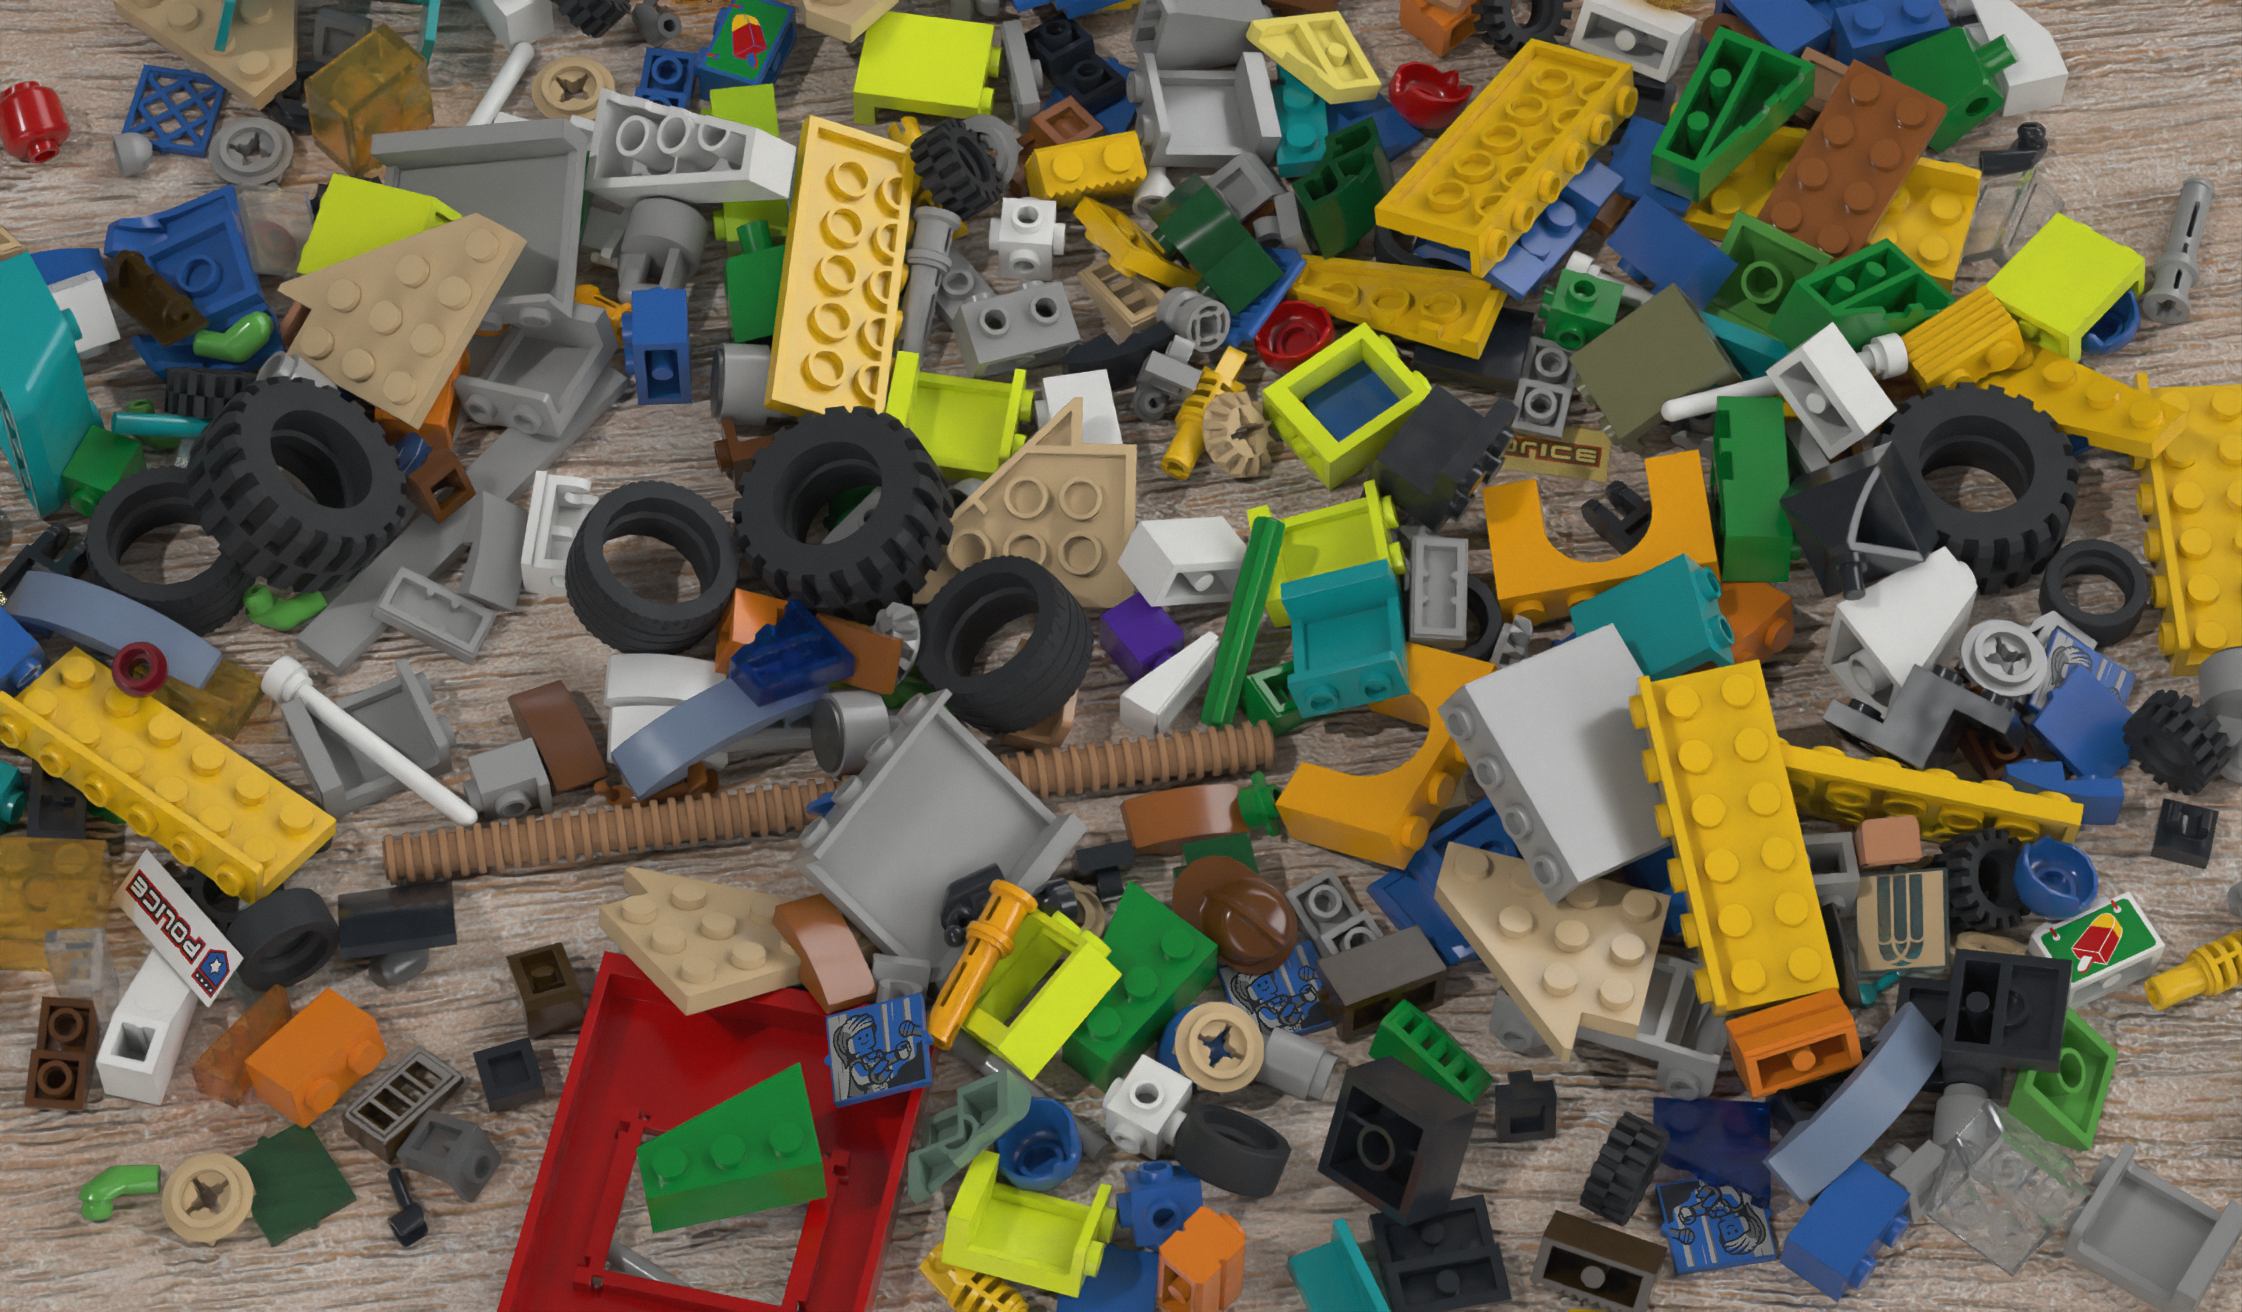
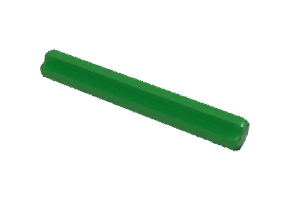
M1258 516L1254 519L1202 707L1200 722L1207 727L1214 726L1216 730H1223L1225 724H1233L1286 531L1284 523L1271 517Z

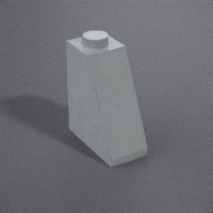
M1141 0L1130 42L1138 59H1140L1143 52L1154 53L1157 70H1203L1238 63L1243 52H1262L1247 39L1246 33L1252 20L1270 19L1273 17L1269 7L1262 5L1261 0Z

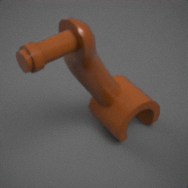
M699 761L688 767V777L684 778V782L672 784L639 801L640 807L649 806L650 800L656 799L658 804L667 803V798L674 797L675 800L684 799L685 795H692L693 800L702 799V793L708 792L711 798L717 797L720 790L717 771L714 769L706 771L705 765ZM598 781L594 785L595 793L605 796L606 802L610 806L622 804L623 808H632V803L638 802L630 788L620 785L610 787L604 781Z

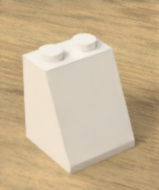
M1946 546L1929 554L1925 562L1898 571L1865 589L1866 595L1862 599L1855 601L1844 600L1836 605L1823 663L1851 699H1857L1882 713L1881 718L1885 720L1914 664L1930 671L1933 663L1945 668L1957 653L1966 633L1978 588L1973 572L1966 563L1957 561Z

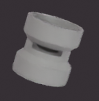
M1186 286L1169 290L1162 297L1156 312L1157 322L1163 320L1175 335L1195 342L1194 349L1199 352H1210L1218 348L1224 342L1230 328V315L1224 304L1210 297H1204L1199 292Z

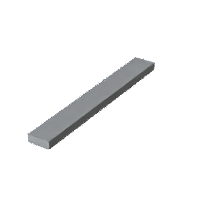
M607 364L560 438L538 433L528 434L519 429L508 427L465 470L475 492L485 491L510 503H514L534 483L536 471H546L629 389L628 378ZM447 487L436 498V501L439 502L448 498L455 488ZM475 496L440 524L422 512L296 637L298 648L340 677L391 626L373 617L372 613L397 565L400 564L435 582L470 547L462 543V539Z

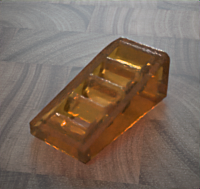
M275 984L194 1063L191 1070L197 1090L200 1093L236 1109L238 1105L242 1104L253 1086L244 1060L293 1018L286 988Z

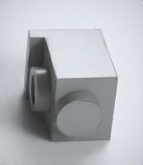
M532 737L467 758L471 779L462 782L464 794L468 805L474 808L477 813L482 812L485 822L498 818H515L525 813L529 808L538 805L542 814L553 811L550 783Z

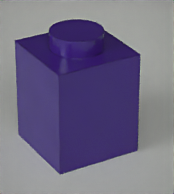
M1140 592L1100 615V645L1133 684L1184 649L1185 634L1161 606L1151 607Z

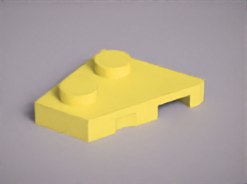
M1339 11L1252 20L1246 33L1247 39L1329 104L1376 99L1382 84Z

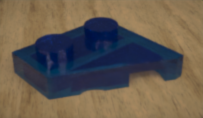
M794 599L785 605L784 617L775 626L766 623L755 634L753 642L743 645L730 658L728 676L759 708L853 676L855 657L798 599Z
M1653 1098L1652 1124L1668 1131L1670 1134L1666 1151L1661 1157L1663 1158L1661 1163L1676 1170L1689 1171L1698 1180L1719 1189L1722 1183L1750 1195L1751 1205L1760 1209H1769L1771 1172L1762 1161L1770 1153V1102L1705 1099L1688 1101L1680 1098Z

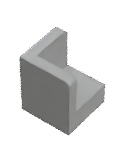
M1241 152L1205 181L1240 223L1248 219L1269 201H1274V196L1286 193L1259 155L1253 152Z

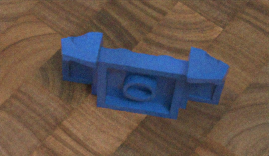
M1591 157L1586 162L1582 172L1575 175L1561 190L1557 200L1544 209L1534 221L1531 229L1519 237L1508 250L1505 258L1501 262H1497L1482 279L1519 301H1522L1530 290L1536 292L1585 235L1601 207L1618 189L1624 178ZM1417 237L1413 252L1423 259H1443L1471 271L1470 251L1452 248L1442 243Z
M232 184L174 208L142 217L121 218L110 223L104 243V255L114 259L124 249L139 251L145 257V262L180 295H186L191 299L193 307L209 321V326L202 330L225 333L242 317L254 311L266 313L273 321L274 329L268 342L247 361L241 363L196 356L193 350L196 333L166 348L161 346L151 335H136L129 340L148 367L165 382L168 367H206L209 369L219 368L231 371L252 372L261 368L276 352L284 351L287 353L275 312L266 303L244 234L248 226L236 188Z
M1488 796L1429 833L1425 844L1420 850L1415 852L1405 870L1395 868L1370 884L1366 890L1398 931L1419 925L1446 967L1457 966L1463 960L1475 962L1482 960L1434 899L1436 884L1448 842L1524 860L1515 842L1506 833L1502 820Z

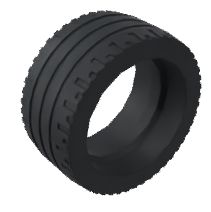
M160 466L159 468L153 467L146 471H139V473L132 474L127 479L124 478L119 484H115L110 491L108 490L105 496L99 500L98 506H95L94 513L90 516L86 533V556L93 584L139 602L175 621L197 636L203 637L207 633L215 632L217 628L220 629L225 623H229L239 613V610L243 609L242 596L249 587L255 584L256 578H252L240 569L243 565L233 557L228 560L222 553L209 569L192 579L167 585L141 582L123 572L119 568L121 557L138 537L156 527L176 523L201 526L200 518L202 516L200 511H193L189 498V490L193 486L187 485L186 466Z
M643 480L637 483L631 482L628 485L624 484L618 489H613L601 498L588 512L569 549L565 568V589H567V598L570 600V606L574 609V614L578 616L580 623L584 624L585 629L588 632L590 631L596 639H600L603 644H607L610 648L617 649L624 654L650 653L675 655L691 649L703 640L716 626L736 587L739 575L740 553L734 538V532L730 529L731 526L725 521V517L719 513V510L711 505V502L703 499V496L697 495L694 491L685 489L681 485L677 486L675 483ZM626 535L654 537L673 546L691 563L700 582V596L697 599L674 605L650 602L629 592L612 575L603 555V545L608 540Z
M1000 555V557H991V559H984L979 563H974L971 567L965 568L961 573H957L953 579H950L935 594L919 622L920 645L915 659L924 680L933 692L947 688L952 695L945 705L967 724L986 733H1016L1017 731L1034 727L1037 723H1041L1046 718L1051 717L1053 713L1059 711L1069 701V698L1076 693V689L1080 687L1087 670H1089V664L1093 657L1094 638L1092 636V626L1079 602L1050 571L1034 560L1032 561L1022 556ZM1038 613L1034 631L1019 653L998 669L981 676H970L975 657L990 636L1007 622L1026 614Z

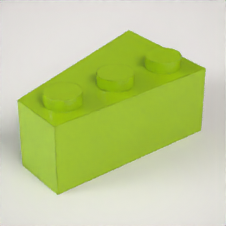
M773 83L711 89L710 107L700 108L701 115H709L756 127L780 139ZM787 199L722 202L721 209H712L715 241L726 240L728 257L743 255L736 229L753 221L767 220L774 247L786 244L789 222Z

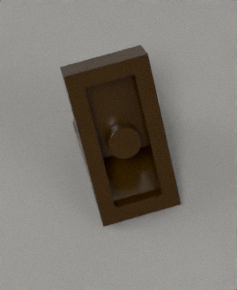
M562 942L506 956L510 976L520 999L530 1039L545 1037L583 1025L584 1008L581 988Z

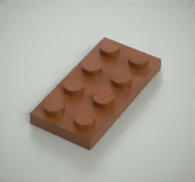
M1853 59L1756 218L1834 257L1833 263L1866 248L1945 118L1947 105Z

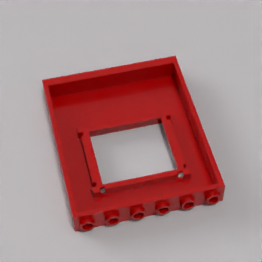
M604 951L497 1312H872L908 1177V1154L915 1151L921 1128V1119L924 1116L932 1085L837 1108L833 1102L831 1069L824 1063L825 1057L829 1055L826 1016L872 1004L863 1003L826 1014L810 992L785 987L686 1016L627 955ZM930 1045L929 1052L933 1081L941 1049ZM800 1062L822 1158L827 1197L810 1200L782 1305L777 1306L604 1270L636 1161V1148L640 1146L643 1134L658 1137ZM593 1277L603 1279L602 1286L595 1284Z

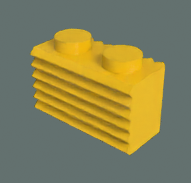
M1135 130L1034 149V152H1032V155L1024 164L1030 196L1045 201H1056V208L1060 211L1064 205L1070 209L1074 203L1078 205L1084 195L1098 202H1102L1104 198L1111 201L1114 196L1121 199L1124 194L1131 197L1133 190L1139 187L1147 175L1138 135Z
M1986 284L1976 288L1900 336L1908 356L1907 373L1924 394L1926 389L1945 385L1947 390L1955 389L1956 384L1959 382H1975L1977 384L1978 380L1986 378L1989 372L2002 371L2010 367L2016 361L2018 355H2022L2025 351L2018 324L2015 319H2012L2009 312L2005 310L1998 299L1994 297L1993 293L1989 291Z

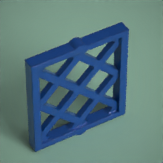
M144 64L121 134L127 132L141 134L152 129L159 138L158 140L149 139L152 143L153 151H158L160 154L172 153L205 159L227 89L204 73L191 72L189 69L178 70ZM162 77L178 81L162 89L155 78ZM194 82L213 85V87L197 94L190 84ZM149 83L155 93L143 99ZM184 88L191 98L175 106L168 95ZM215 95L210 111L203 101ZM161 99L168 110L152 117L145 107ZM197 105L204 116L188 123L181 112ZM139 112L146 122L134 127ZM174 117L181 128L165 135L158 124ZM206 124L202 139H200L194 130ZM187 134L195 145L188 146L171 142Z

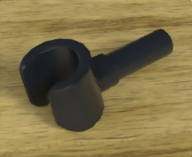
M392 1168L387 1172V1176L401 1211L389 1217L387 1222L398 1242L403 1248H406L425 1237L429 1230L424 1221V1213L421 1206L410 1197L401 1169Z

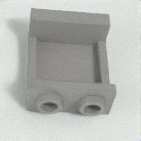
M1143 52L1135 71H1131L1128 74L1126 84L1127 98L1130 103H1135L1137 112L1135 131L1140 145L1144 146L1148 167L1222 168L1241 152H1253L1259 155L1268 168L1282 135L1263 52H1243L1235 71L1157 70L1154 53Z
M573 302L572 319L551 321L550 326L543 328L528 327L520 323L511 324L512 328L479 378L459 375L453 383L467 418L482 424L492 423L519 429L528 434L538 433L560 438L619 347L605 308Z
M406 657L395 661L397 675L394 678L333 702L431 777L435 778L453 771L449 749L457 746L452 728L445 715L435 717L429 705L435 702V698L428 679L423 671L414 674ZM301 697L280 705L285 733L322 810L332 817L337 818L408 789L406 785L309 713Z
M2126 1142L2116 1159L2106 1154L2100 1162L2089 1183L2097 1189L2088 1203L2078 1198L2069 1211L2062 1225V1229L2069 1232L2062 1254L2162 1312H2195L2242 1235V1205L2230 1200L2223 1213L2217 1211L2135 1164L2132 1159L2137 1148Z

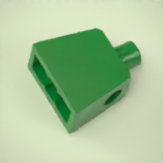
M1953 27L1884 56L1894 79L1947 105V114L1928 144L1938 154L1949 148L2003 105L2005 98L1995 75L2019 61L2013 45L2005 34L1981 46L1964 27Z
M758 220L741 225L736 229L743 255L725 260L723 283L729 343L770 346L773 341L786 244L774 247L767 220Z

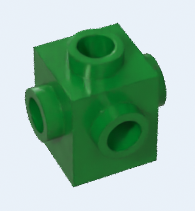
M1562 268L1557 289L1546 286L1537 316L1547 320L1542 339L1555 341L1560 347L1567 350H1580L1614 325L1625 285L1596 278L1591 274Z

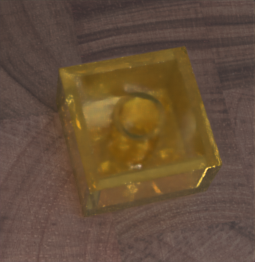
M385 23L375 28L304 81L314 145L349 176H354L357 170L364 176L370 170H376L384 165L371 155L372 134L427 130L435 122L426 58Z
M0 836V970L101 973L115 874L106 840Z

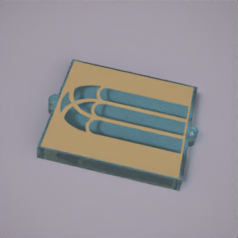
M1899 865L1895 867L1894 872L1859 874L1860 885L1856 896L1857 973L1865 975L1897 972L1900 976L1908 977L1911 971L1950 968L1948 869L1908 870Z

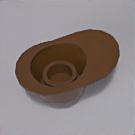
M1210 855L1193 861L1179 874L1172 892L1173 911L1218 945L1217 958L1224 964L1242 974L1261 975L1277 969L1290 957L1297 942L1298 921L1294 908L1279 890L1245 864L1228 856Z

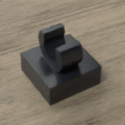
M2163 798L2150 856L2206 869L2210 859L2219 811Z
M1131 839L1076 850L1071 858L1075 882L1094 878L1096 895L1101 904L1121 900L1124 888L1120 872L1130 871L1136 862Z
M1531 1070L1507 1072L1509 1084L1495 1086L1494 1128L1498 1144L1556 1138L1557 1094L1553 1080L1534 1082Z

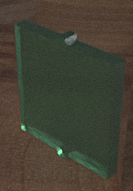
M295 1123L270 1138L262 1136L257 1141L258 1145L234 1157L250 1173L249 1175L257 1195L253 1196L251 1205L252 1218L272 1248L309 1227L313 1230L318 1229L321 1220L357 1201L356 1195L310 1125L303 1129Z

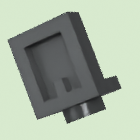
M431 1109L426 1111L396 1152L397 1157L406 1168L447 1181L459 1198L468 1202H473L502 1162V1156L478 1124Z

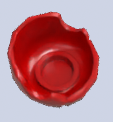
M1417 61L1400 65L1394 73L1388 88L1390 102L1404 121L1414 127L1429 131L1450 126L1465 110L1473 90L1472 85H1466L1464 89L1461 88L1459 73L1456 70L1441 73L1432 65Z
M1285 300L1277 305L1254 337L1256 350L1265 365L1284 376L1335 342V330L1325 307H1317L1315 304L1305 300Z

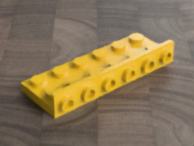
M1531 38L1375 206L1376 225L1396 230L1406 235H1413L1442 243L1452 248L1470 251L1472 275L1484 278L1497 262H1501L1505 258L1508 250L1519 237L1531 229L1534 221L1544 209L1557 200L1561 190L1575 175L1582 172L1586 162L1601 146L1607 144L1611 134L1626 118L1632 116L1638 103V90L1634 87L1633 65Z
M1673 103L1670 111V117L1678 103ZM1780 126L1699 203L1693 201L1685 218L1679 217L1704 237L1723 241L1738 210L1755 218L1758 216L1809 133V130ZM1920 157L1866 247L1888 238L1947 292L1952 293L1978 202L1982 172L1956 162L1947 163Z
M809 115L802 123L764 408L798 418L810 412H814L816 416H821L825 414V408L845 406L849 413H852L854 406L874 408L878 415L886 412L887 389L891 385L896 358L892 357L893 341L899 334L903 320V312L898 310L899 294L906 284L909 273V266L903 262L905 247L912 237L915 224L913 217L909 216L910 205L920 183V176L916 175L913 168L916 163L911 160L910 152L913 150L910 146L814 115Z
M2147 372L2135 373L2132 388L2185 411L2187 428L2154 460L2129 454L2131 469L2139 470L2141 483H2138L2136 488L2137 512L2139 516H2147L2148 529L2144 531L2143 550L2146 562H2154L2156 575L2151 578L2150 593L2153 608H2161L2163 622H2160L2158 626L2159 652L2161 656H2169L2171 676L2198 675L2200 664L2213 653L2229 647L2242 646V384L2149 388Z
M76 646L15 698L4 691H0V741L10 748H17L35 759L49 775L56 778L61 777L83 792L92 804L107 808L126 821L134 832L143 837H150L169 850L181 864L189 867L193 866L215 881L223 892L230 896H237L249 905L269 896L336 834L337 819L152 696L133 698L124 694L114 683L111 669Z
M1759 659L1654 682L1650 681L1649 675L1638 677L1636 695L1628 696L1629 710L1634 729L1644 728L1649 749L1641 750L1642 765L1647 783L1657 782L1662 800L1661 804L1654 805V814L1660 838L1670 837L1675 858L1667 860L1668 874L1674 894L1684 893L1688 913L1680 915V923L1687 949L1697 947L1701 969L1693 970V977L1700 1004L1710 1002L1713 1018L1783 1004L1834 987L1838 991L1839 983Z
M1778 737L1796 812L1800 815L1859 826L1868 819L1913 815L1918 820L1920 839L1938 843L1951 840L1950 837L1956 834L1995 827V830L2005 829L2009 831V838H2019L2023 843L2018 850L2019 853L2026 842L2033 844L2045 835H2050L2056 841L2074 844L2081 826L2084 804L2071 802L2068 796L2061 793L2044 791L2035 795L2015 791L2012 785L1998 780H1985L1981 783L1960 780L1956 774L1943 769H1927L1924 772L1902 768L1900 763L1888 758L1874 757L1866 761L1846 757L1845 753L1841 750L1829 746H1816L1812 750L1791 746L1787 740Z

